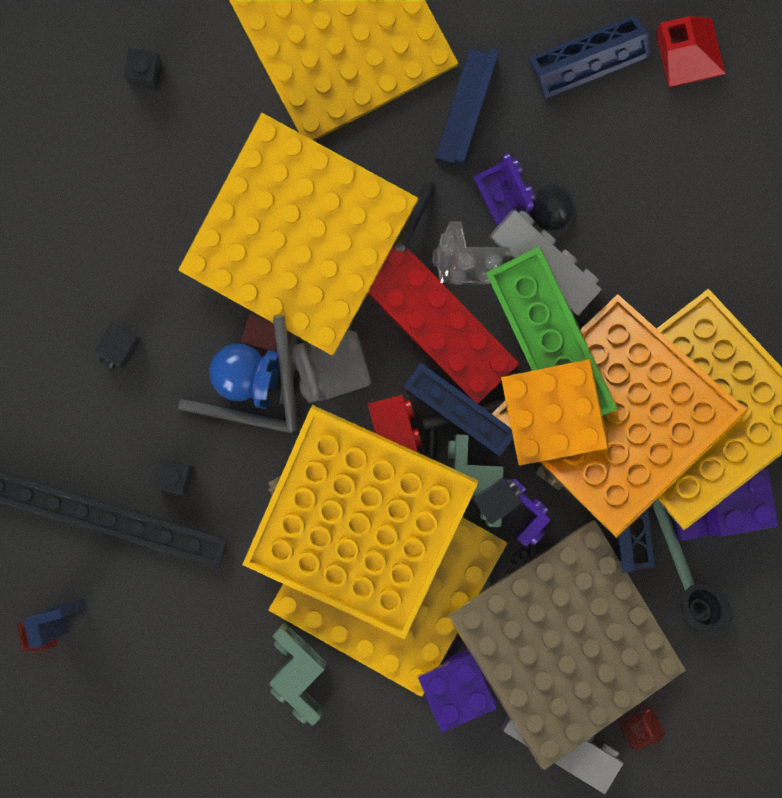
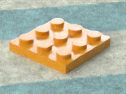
M591 359L501 377L519 465L609 448Z

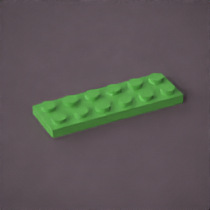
M539 246L487 272L489 281L531 370L534 371L591 359L602 416L617 410L614 399L542 248Z

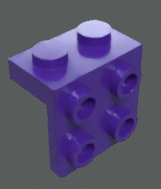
M509 153L502 156L500 164L473 176V180L496 227L511 210H516L518 213L523 210L530 215L534 207L533 201L536 200L529 184L524 185L520 177L523 174L520 163L516 157L511 159Z
M512 478L511 480L522 493L518 499L533 514L514 537L525 546L529 543L535 545L546 533L543 528L551 520L546 516L549 510L537 499L530 501L524 495L527 489L515 478Z

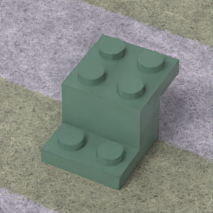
M454 435V441H448V459H453V469L479 480L472 496H477L500 478H503V467L467 465L468 435ZM480 511V518L486 520L485 524L487 526L501 527V518L491 525Z
M284 622L272 636L276 640L273 644L285 656L290 653L292 657L272 677L269 685L273 688L270 692L280 702L283 703L286 700L294 708L292 713L300 722L305 724L308 721L313 726L321 718L323 707L305 689L324 671L327 662Z

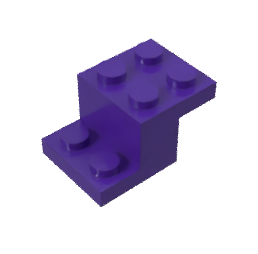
M768 468L762 469L686 530H683L675 521L678 540L682 541L705 536L722 537L778 527Z
M468 649L445 658V664L418 675L419 682L442 733L497 709L495 703L499 702V699Z

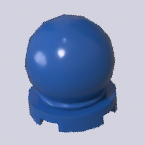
M230 344L222 347L213 356L210 363V382L219 395L230 401H244L252 397L254 399V407L268 409L271 403V399H267L269 388H276L280 371L279 361H277L278 353L268 350L265 356L262 357L255 348L246 344Z

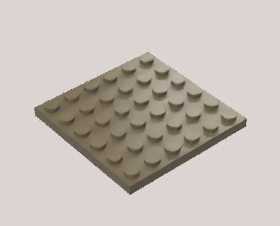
M590 520L448 614L449 619L539 767L543 770L550 767L686 671L628 573L622 572L620 560L595 520Z

